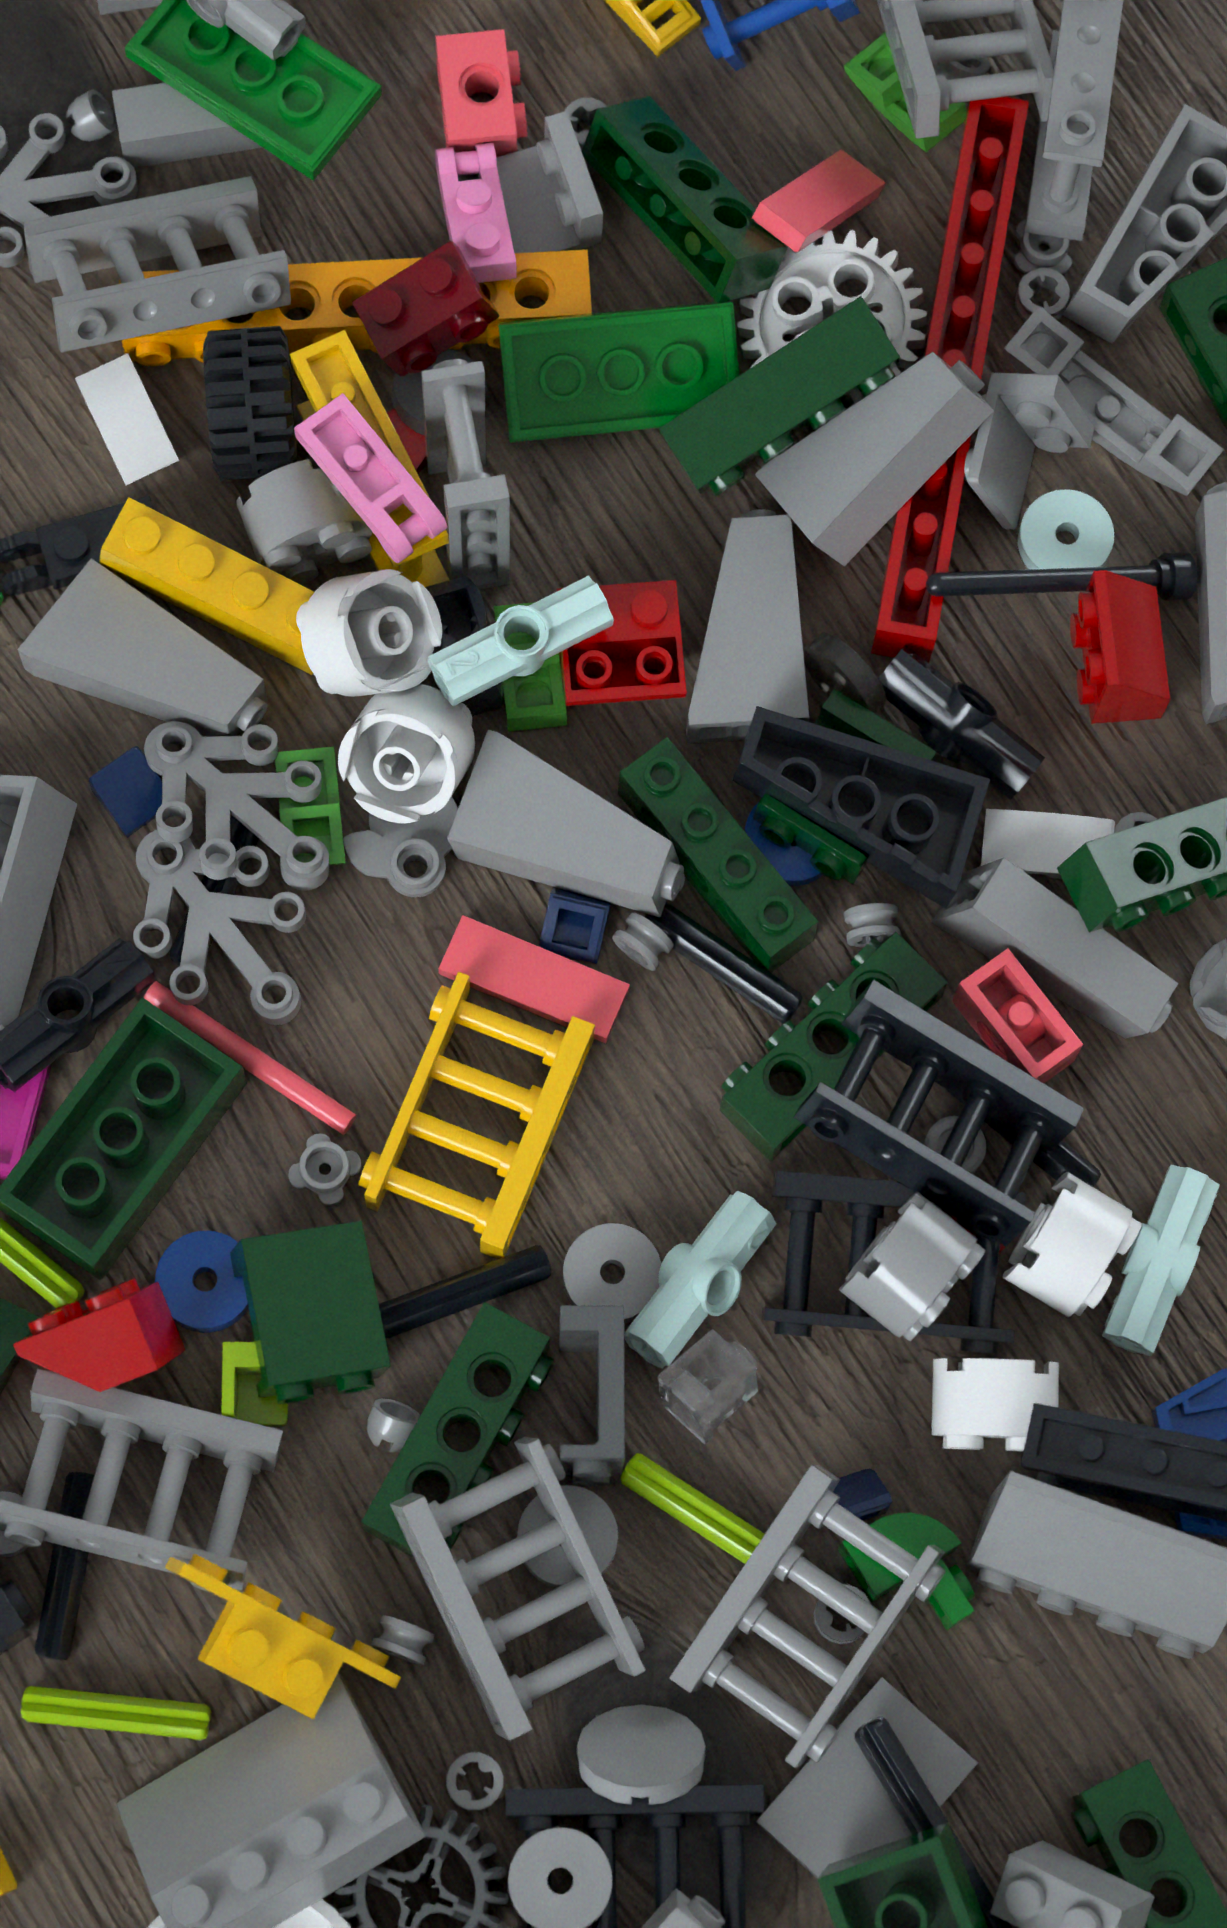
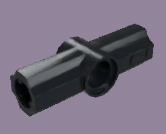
M904 645L871 686L872 689L919 726L921 737L934 751L953 762H960L962 760L980 776L990 779L989 783L1010 800L1025 785L1045 758L997 719L995 708L981 693L965 683L957 682L954 684L907 645Z
M119 938L72 976L56 977L48 981L39 992L38 1002L0 1031V1084L5 1089L8 1088L16 1092L62 1054L79 1052L88 1047L94 1040L97 1027L155 982L154 971L148 965L143 954L130 941L126 942ZM66 1010L79 1012L77 1016L71 1019L55 1017L58 1013Z

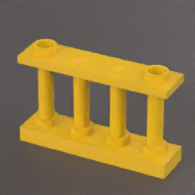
M343 330L290 353L291 364L309 398L308 401L297 405V411L302 421L343 393L429 497L346 331ZM403 503L388 515L398 526L410 518L412 513ZM446 529L433 539L425 536L412 546L414 552L400 563H396L391 559L376 535L372 532L369 538L372 551L369 555L377 571L393 569L403 572L400 575L406 577L411 582H420L425 588L449 581L434 550L449 543Z
M458 971L452 987L449 988L442 985L435 997L429 1015L430 1020L437 1022L382 1154L373 1151L370 1153L363 1168L359 1186L366 1188L364 1194L366 1207L377 1212L388 1190L474 1224L473 1231L482 1234L480 1238V1252L500 1259L505 1257L590 1051L594 1041L595 1024L572 1016L565 1033L555 1029L552 1035L466 1001L470 993V976ZM456 1024L544 1057L542 1063L550 1066L551 1069L543 1088L532 1085L529 1090L444 1057L443 1055ZM433 1079L520 1112L519 1119L528 1122L520 1144L510 1140L507 1145H504L420 1112ZM410 1134L498 1168L496 1175L504 1177L505 1180L497 1200L486 1197L483 1202L397 1168Z

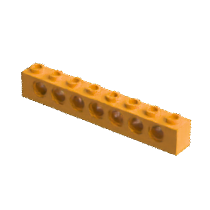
M588 250L514 253L517 278L478 283L484 295L494 304L499 317L488 324L485 332L476 339L465 343H457L450 349L457 350L465 344L485 343L500 349L498 323L592 314ZM422 258L288 264L291 305L253 312V317L244 323H232L224 318L122 340L124 353L129 354L131 361H137L145 366H161L169 363L171 359L195 358L203 362V344L208 331L281 326L288 339L289 353H293L343 330L346 331L355 350L371 349L373 352L378 353L360 317H349L343 311L352 306L354 300ZM143 271L142 273L146 279L179 271ZM527 296H536L544 300L545 304L539 308L528 309L521 306L518 301ZM298 307L306 308L312 312L309 317L299 321L291 320L284 316L289 310Z

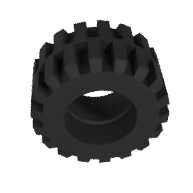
M281 326L208 331L203 344L205 394L213 467L221 480L260 478L275 469L298 462L297 439L294 431L296 425L287 336Z

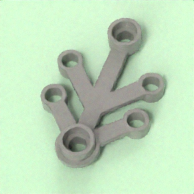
M43 113L33 118L29 125L30 139L0 175V213L24 228L23 222L50 217L33 206V204L94 195V198L102 206L134 200L138 193L135 169L127 160L120 157L104 158L98 161L90 171L30 179L48 155L59 151L65 144L66 135L63 123L59 117L50 113ZM0 126L1 160L8 152V141L4 129ZM44 128H53L57 131V134L51 139L45 140L37 136ZM120 172L123 174L121 180L116 183H108L103 180V177L108 173ZM0 227V243L11 241L16 244L13 251L5 254L0 253V267H13L24 256L22 238L15 229Z
M173 721L155 727L148 734L144 744L145 757L149 767L162 777V805L156 812V826L159 836L165 841L178 843L186 840L193 831L192 811L185 804L187 778L206 794V842L200 848L199 858L200 868L207 877L214 880L226 879L236 869V849L230 842L231 814L281 856V875L289 886L297 890L307 891L318 888L326 881L329 875V853L326 846L318 839L310 836L297 837L252 799L291 798L301 803L310 802L316 799L321 792L322 784L319 768L309 761H297L291 764L286 772L221 773L210 763V761L244 759L255 766H265L272 763L278 755V737L271 727L257 724L247 728L242 736L202 737L193 726ZM263 740L268 742L270 746L265 750H254L250 747V744L254 741ZM171 744L184 745V748L177 752L167 751L164 747ZM302 776L309 777L314 781L307 787H299L293 783L296 778ZM172 816H179L185 820L178 827H170L164 823L167 818ZM215 853H222L228 857V860L222 864H213L207 859ZM309 853L315 855V858L310 862L302 863L297 861L294 856Z
M157 830L145 836L136 851V865L141 876L150 885L144 920L136 926L133 939L137 949L146 958L158 959L169 952L172 946V936L167 922L175 889L189 907L181 963L173 971L169 981L170 989L175 999L184 1005H195L206 997L208 982L205 976V967L211 935L252 987L250 999L259 1019L270 1025H282L294 1019L301 1007V995L296 982L285 973L272 972L231 920L273 925L281 932L291 933L300 929L306 920V910L302 899L292 892L278 893L272 899L209 892L196 876L205 874L200 868V849H195L189 837L182 842L172 843L162 839ZM245 846L236 852L237 866L234 873L229 877H236L239 883L248 887H255L265 882L270 873V865L264 851L255 846ZM164 848H171L177 852L175 860L168 865H161L155 861L156 854ZM215 853L209 856L207 860L213 864H222L228 860V857L222 853ZM248 858H255L262 862L260 870L253 875H246L240 871V865ZM284 904H292L298 908V913L292 920L282 921L276 917L278 908ZM150 930H159L164 934L162 942L156 947H147L142 944L143 936ZM194 976L200 980L198 989L190 994L180 992L178 990L179 982L184 977ZM272 986H280L286 991L284 999L277 1004H270L263 999L265 991Z

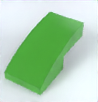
M886 32L844 65L846 74L866 98L899 131L925 152L929 151L965 122L967 114L965 103L949 104L948 110L940 111L939 136L916 139Z
M535 602L494 606L495 623L500 614L506 609L517 605L529 606ZM515 632L505 639L507 644L516 650L530 649L537 643L526 632ZM560 652L546 659L542 667L533 674L512 676L503 681V697L508 732L567 726V712L560 668Z
M334 746L278 752L275 759L276 772H286L287 768L297 761H309L319 768L322 784L319 796L310 802L301 803L291 798H279L280 822L297 837L310 836L321 841L329 853V866L346 864ZM305 776L298 777L293 781L299 787H307L314 782L311 778ZM302 853L294 856V858L299 862L307 863L312 861L315 855Z

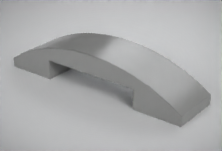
M1038 306L1006 345L1002 354L1019 374L1059 375L1094 425L1092 440L1137 471L1172 490L1188 496L1224 449L1178 413L1173 420L1162 414L1083 353L1080 349L1085 341Z

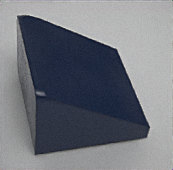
M134 746L92 775L88 780L93 794L126 837H129L155 819L156 812L162 805V780L149 767L144 753L138 746Z
M553 887L549 897L539 947L561 956L597 964L612 903Z
M864 1469L839 1478L841 1480L833 1490V1493L840 1497L839 1505L862 1521L886 1514L892 1499L874 1470Z

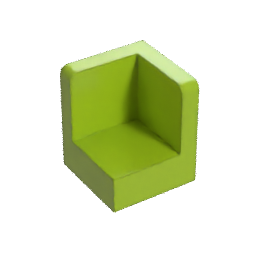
M223 1342L221 1415L267 1427L285 1426L288 1423V1404H278L276 1395L258 1397L256 1385L261 1380V1371L255 1342Z

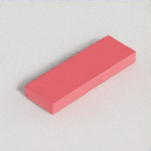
M841 149L761 201L752 219L794 252L798 253L876 200L886 182Z
M464 915L460 919L438 968L440 975L455 980L458 971L469 975L471 988L562 1026L568 1027L572 1016L595 1024L594 1039L605 1044L630 990V984Z

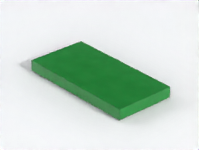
M163 0L124 47L128 59L312 181L316 179L382 95L380 84L302 33L298 38L297 44L285 57L280 56L272 60L226 24L218 28L204 21L189 6L186 0Z
M731 300L720 304L717 302L498 323L509 442L660 428L739 376L734 306Z

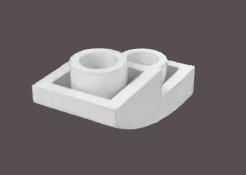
M128 353L75 378L125 485L179 461Z
M986 809L981 866L1005 858L1026 874H1045L1050 878L1062 879L1057 867L1085 842L1113 834L1115 821L1112 819L1069 814Z

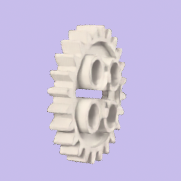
M830 230L824 234L822 245L815 246L814 243H811L798 253H795L788 247L771 288L754 293L753 295L757 298L740 299L741 313L751 317L738 322L739 336L751 338L741 345L744 359L759 358L751 366L752 368L791 342L784 341V335H795L794 339H796L825 318L833 315L862 296L869 309L877 305L882 307L880 313H872L900 355L898 365L892 369L896 376L901 373L899 367L908 369L918 362L917 357L909 349H923L926 345L925 334L915 330L927 325V311L915 309V307L924 302L922 288L906 289L914 281L912 268H904L894 272L898 264V252L893 250L879 258L878 239L873 237L863 249L857 247L856 234L853 230L849 231L843 244H835L834 235ZM846 280H859L867 286L865 291L856 297H846L837 292L839 285ZM793 297L805 298L811 302L809 309L800 315H790L781 309L782 305ZM857 391L842 401V404L850 401L853 406L862 400L863 396L860 391Z

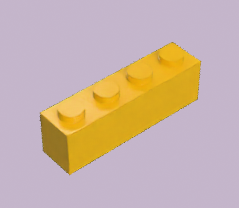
M128 497L101 548L99 564L137 587L313 675L303 652L301 632L297 626L296 617L300 606L309 601L314 591Z

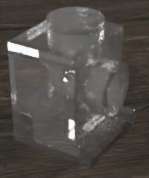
M711 1329L658 1375L662 1406L703 1444H706L714 1437L713 1431L758 1392L757 1363L743 1345L737 1341H732L729 1344ZM716 1386V1387H715L714 1389H712L711 1391L708 1389V1388H710V1387Z

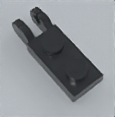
M150 496L136 499V501L153 509ZM125 503L35 528L36 532L23 531L12 536L0 538L1 562L15 561L16 559L43 553L46 565H30L5 575L1 580L4 592L12 596L53 586L54 590L69 586L91 558L98 563L100 562L101 548Z

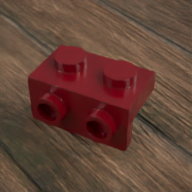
M452 240L352 302L379 356L399 376H404L408 373H418L429 368L437 360L439 354L457 343H465L476 339L485 332L488 324L499 317L494 304L481 290L460 248Z

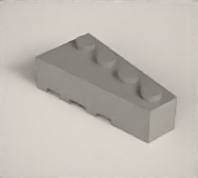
M1186 104L1183 106L1164 135L1063 312V316L1113 344L1166 290L1167 285L1175 281L1227 229V128Z

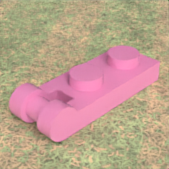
M493 142L476 144L474 151L454 153L453 147L435 149L437 176L450 241L452 240L460 248L478 283L517 278L516 259ZM478 174L479 179L458 181V176Z
M343 393L294 427L296 439L376 535L380 544L393 561L400 563L414 552L412 546L425 536L433 539L447 529V523L439 509ZM404 503L412 513V516L397 526L388 514Z

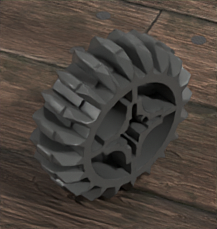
M422 1805L420 1825L426 1837L421 1840H431V1843L420 1865L413 1871L406 1873L387 1870L377 1865L355 1878L354 1884L347 1883L334 1891L336 1895L353 1896L354 1900L353 1906L342 1907L336 1911L346 1921L357 1917L360 1926L357 1928H377L371 1918L367 1900L368 1885L371 1884L391 1893L399 1900L401 1914L397 1928H420L424 1920L438 1914L465 1922L464 1928H480L481 1925L487 1928H502L503 1921L496 1916L486 1914L488 1904L506 1905L508 1903V1894L500 1891L489 1892L488 1882L500 1881L505 1878L506 1871L503 1866H496L488 1870L484 1869L482 1862L492 1857L497 1849L493 1842L484 1844L476 1851L472 1849L469 1844L477 1837L480 1831V1827L476 1823L468 1825L461 1836H458L452 1832L458 1818L456 1811L448 1810L444 1816L442 1827L432 1825V1806ZM450 1848L455 1850L465 1860L472 1872L476 1888L474 1904L452 1895L442 1885L441 1873ZM436 1862L431 1873V1878L436 1881V1884L431 1889L432 1891L440 1890V1899L454 1906L449 1908L439 1903L435 1905L425 1903L421 1907L420 1912H416L412 1924L407 1927L412 1911L406 1907V1904L411 1901V1898H403L402 1888L389 1884V1882L394 1880L404 1885L407 1883L418 1885L422 1876L427 1875L431 1863Z

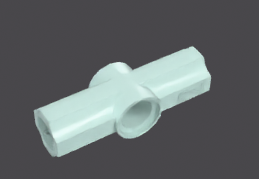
M588 575L529 606L517 605L506 609L500 614L496 623L428 656V664L443 696L453 707L512 676L533 674L542 667L546 659L613 626L614 618L598 584ZM526 632L537 643L530 649L516 650L510 647L505 639L512 633Z
M1172 1164L1169 1166L1147 1223H1142L1141 1229L1131 1245L1122 1269V1274L1126 1276L1104 1325L1105 1328L1102 1336L1110 1340L1114 1345L1133 1353L1148 1356L1154 1353L1175 1297L1181 1296L1193 1271L1200 1251V1246L1196 1244L1203 1226L1208 1220L1214 1200L1217 1197L1216 1193L1220 1184L1214 1182L1208 1175L1189 1167H1179Z
M736 1191L734 1195H729L692 1245L680 1243L674 1246L667 1253L661 1264L658 1279L660 1287L624 1333V1339L629 1347L639 1353L647 1362L663 1369L665 1365L670 1366L708 1314L720 1316L726 1313L738 1297L742 1280L741 1270L777 1224L770 1211L763 1208L753 1197Z

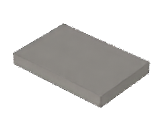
M883 1677L879 1679L837 1728L839 1730L838 1735L821 1760L817 1763L810 1759L755 1822L816 1878L819 1877L828 1864L912 1835L854 1739V1733L860 1726L880 1716L887 1719L939 1807L942 1806L978 1764L977 1761Z

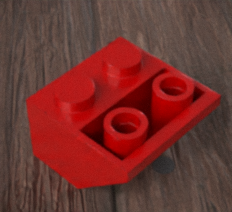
M1107 570L1093 571L1086 592H1080L1078 595V613H1071L1070 617L1072 646L1074 649L1082 648L1084 669H1078L1079 703L1080 705L1089 704L1091 724L1162 719L1170 702V692L1157 588Z
M676 580L598 585L607 600L614 623L613 626L560 652V666L566 706L686 697L687 691Z
M136 1278L101 1291V1294L85 1300L88 1307L86 1310L82 1309L79 1300L45 1313L43 1317L27 1323L32 1334L13 1344L19 1357L98 1392L156 1371L186 1351L159 1282L157 1281L139 1288Z

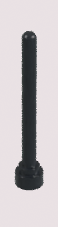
M1188 552L1163 553L1158 559L1151 560L1149 565L937 572L927 578L926 589L931 595L936 597L1086 591L1093 571L1107 570L1155 586L1157 588V595L1163 600H1187L1195 593L1198 576L1193 556Z

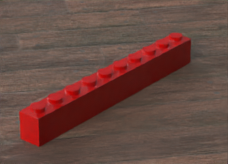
M1005 96L969 101L923 354L924 358L934 352L951 367L958 360H961L980 379L983 372L1029 105L1027 100ZM971 435L895 513L871 654L895 658L904 645H907L925 661L930 662L936 643L944 596L936 597L931 595L926 589V580L933 573L948 572L965 476V460L970 447Z

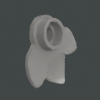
M451 796L447 804L437 813L433 812L420 817L419 821L406 824L389 822L369 813L370 830L351 833L343 838L347 856L358 871L366 876L388 879L390 885L402 895L408 897L429 895L441 885L445 877L446 863L444 857L452 850L447 837L458 811L457 805ZM411 861H421L427 867L425 874L420 877H411L406 874L404 869Z

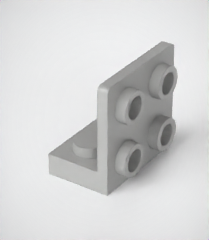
M567 111L545 117L544 140L537 142V146L496 157L514 253L579 250L602 243L603 210ZM478 174L458 176L459 181L479 179Z
M991 373L987 394L982 395V398L994 411L979 426L975 447L971 448L967 453L965 477L968 484L1004 529L1017 528L1035 446L1054 453L1066 452L1069 447L1090 448L1095 427L1059 375Z

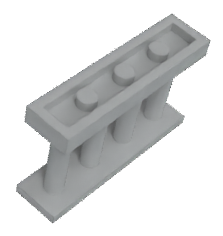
M877 0L916 139L939 136L940 111L948 110L949 104L1033 93L1041 121H1047L1055 60L1050 59L1032 0ZM1007 13L1013 30L941 40H934L933 35L924 36L923 33L926 24ZM1014 53H1021L1026 69L946 80L944 75L936 76L934 71L937 69V64Z
M1063 0L1059 31H1052L1049 44L1050 59L1055 60L1048 119L1043 122L1041 118L1039 119L1024 232L1082 241L1086 224L1093 166L1101 167L1104 157L1123 0Z
M251 176L23 222L29 268L34 282L58 279L63 296L52 298L57 340L61 353L291 305L288 261L285 251L281 250L259 255L252 239L261 237L257 188ZM229 243L236 260L202 267L196 250ZM169 255L173 256L179 272L145 279L138 262ZM115 267L121 284L87 291L81 276L82 273Z
M463 359L445 360L436 364L432 369L421 372L428 475L448 472L450 484L444 485L445 521L448 526L446 531L449 543L446 544L448 578L452 580L467 576L478 589L510 584V497L505 474L491 477L490 474L483 472L482 465H486L485 372L483 362L468 363Z
M37 1369L30 1392L31 1411L40 1413V1418L45 1422L20 1504L0 1499V1530L5 1531L4 1536L15 1543L26 1546L38 1547L41 1546L42 1541H47L169 1573L173 1572L167 1570L165 1566L170 1556L188 1564L195 1553L227 1570L228 1572L223 1583L242 1591L246 1577L247 1561L231 1558L232 1548L252 1475L259 1474L261 1469L275 1472L281 1450L283 1430L113 1387L98 1392L60 1374ZM77 1423L102 1429L101 1434L106 1437L82 1520L45 1511L69 1428H75ZM138 1438L163 1444L162 1449L167 1452L144 1535L107 1526L130 1444L137 1443ZM199 1454L224 1460L223 1464L228 1468L205 1551L168 1542L191 1459H197ZM190 1582L193 1586H195V1587H197V1588H199V1589H201V1590L207 1591V1590L201 1588L200 1586H198V1585H196V1584Z
M523 1437L514 1442L523 1461L522 1464L440 1505L436 1500L428 1503L425 1496L416 1493H410L390 1503L496 1734L509 1741L532 1730L525 1712L533 1708L531 1703L533 1700L614 1659L619 1671L636 1676L646 1671L638 1655L645 1650L642 1637L629 1616L621 1618L558 1482L565 1478L562 1464L550 1444L542 1446L539 1439ZM535 1487L550 1521L467 1563L463 1558L454 1561L445 1541V1538L452 1535V1527ZM561 1544L576 1579L495 1620H492L490 1616L481 1619L471 1597L479 1593V1585ZM588 1602L603 1636L522 1678H519L516 1674L508 1677L498 1654L506 1651L505 1643Z
M820 1465L810 1466L669 1677L689 1693L701 1690L705 1683L711 1688L718 1684L797 1740V1743L785 1761L795 1768L803 1765L808 1757L817 1763L821 1760L839 1733V1730L830 1724L915 1597L926 1602L946 1570L937 1565L945 1554V1551L938 1546L929 1545L920 1559H917L839 1505L840 1497L833 1493V1490L841 1479ZM811 1524L818 1529L825 1525L904 1580V1583L884 1612L878 1610L803 1557L805 1550L797 1544ZM775 1577L782 1582H785L787 1578L791 1579L869 1634L848 1666L767 1610L770 1603L762 1597ZM740 1630L747 1635L754 1631L833 1687L813 1719L732 1663L734 1656L727 1652V1649Z

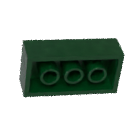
M860 296L660 427L659 431L698 492L701 494L710 488L714 495L718 496L745 478L741 467L758 456L767 464L795 445V441L791 436L793 433L808 423L816 431L844 412L845 407L842 401L857 391H860L865 398L893 379L896 375L892 369L898 365L900 355L862 296Z
M142 997L0 1185V1210L101 1281L247 1085L243 1066Z
M949 1822L828 1864L817 1878L835 1928H988Z

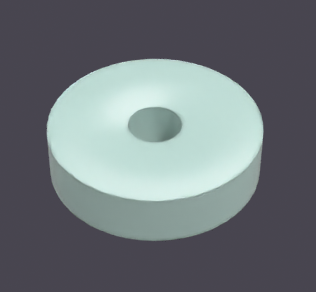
M1068 489L1055 490L1036 499L1026 510L1018 532L1019 553L1028 569L1104 567L1114 543L1113 523L1106 509L1093 497L1080 491ZM1068 531L1073 534L1076 542L1069 545L1063 544L1058 541L1056 533Z

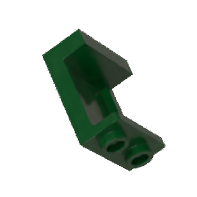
M836 689L832 691L822 706L818 719L815 722L816 725L933 761L936 751ZM764 794L759 801L753 819L761 824L759 831L767 840L782 848H789L790 846L800 847L812 855L810 863L818 872L833 880L843 878L854 885L868 863L866 861L867 857L770 795Z
M362 1221L244 1238L230 1252L234 1277H243L261 1371V1380L256 1385L259 1398L276 1395L278 1404H290L313 1398L315 1396L313 1389L337 1385L338 1394H351L375 1387L374 1379L379 1378L391 1367Z

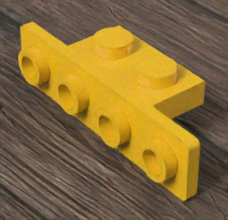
M195 1553L188 1564L170 1556L165 1566L167 1570L227 1601L197 1658L198 1660L311 1719L315 1718L342 1663L396 1689L401 1677L384 1668L389 1659V1656L359 1640H355L350 1650L331 1640L336 1630L333 1626L304 1611L301 1612L297 1622L277 1612L282 1599L249 1582L243 1593L223 1583L228 1572L227 1570Z

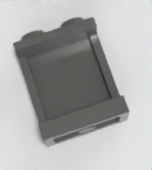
M560 1305L559 1352H596V1444L561 1445L559 1460L564 1469L565 1476H572V1485L589 1487L609 1485L610 1476H621L625 1458L624 1306Z

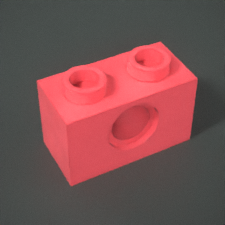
M504 29L435 36L436 63L446 148L453 147L454 153L474 151L476 144L493 142L496 157L517 152V138L527 137L524 102L513 103L511 86L521 85L518 51H507ZM476 93H488L495 97L485 103L475 102L470 99Z
M1009 948L962 980L957 987L952 1002L994 1054L1042 1083H1046L1075 1061L1083 1043Z

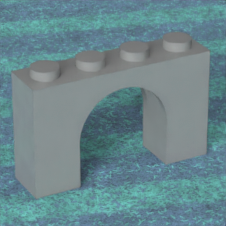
M97 0L100 15L159 6L163 1ZM166 83L112 91L123 158L134 168L262 148Z

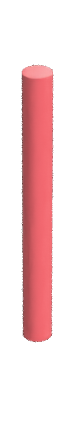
M155 981L147 990L144 999L342 1135L346 1134L357 1117L355 1113L195 1006L184 1005L178 1002L173 996L172 991L158 981Z

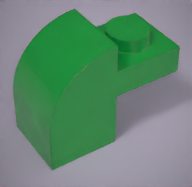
M917 1513L892 1514L870 1524L872 1528L917 1559H920L929 1545H936L945 1551L937 1565L946 1570V1572L927 1600L946 1631L967 1619L974 1612L969 1600L975 1597V1593L966 1576L956 1564L947 1568L942 1560L956 1551L961 1545L958 1537L948 1527L938 1520ZM842 1541L837 1549L870 1603L904 1583V1580L848 1541Z

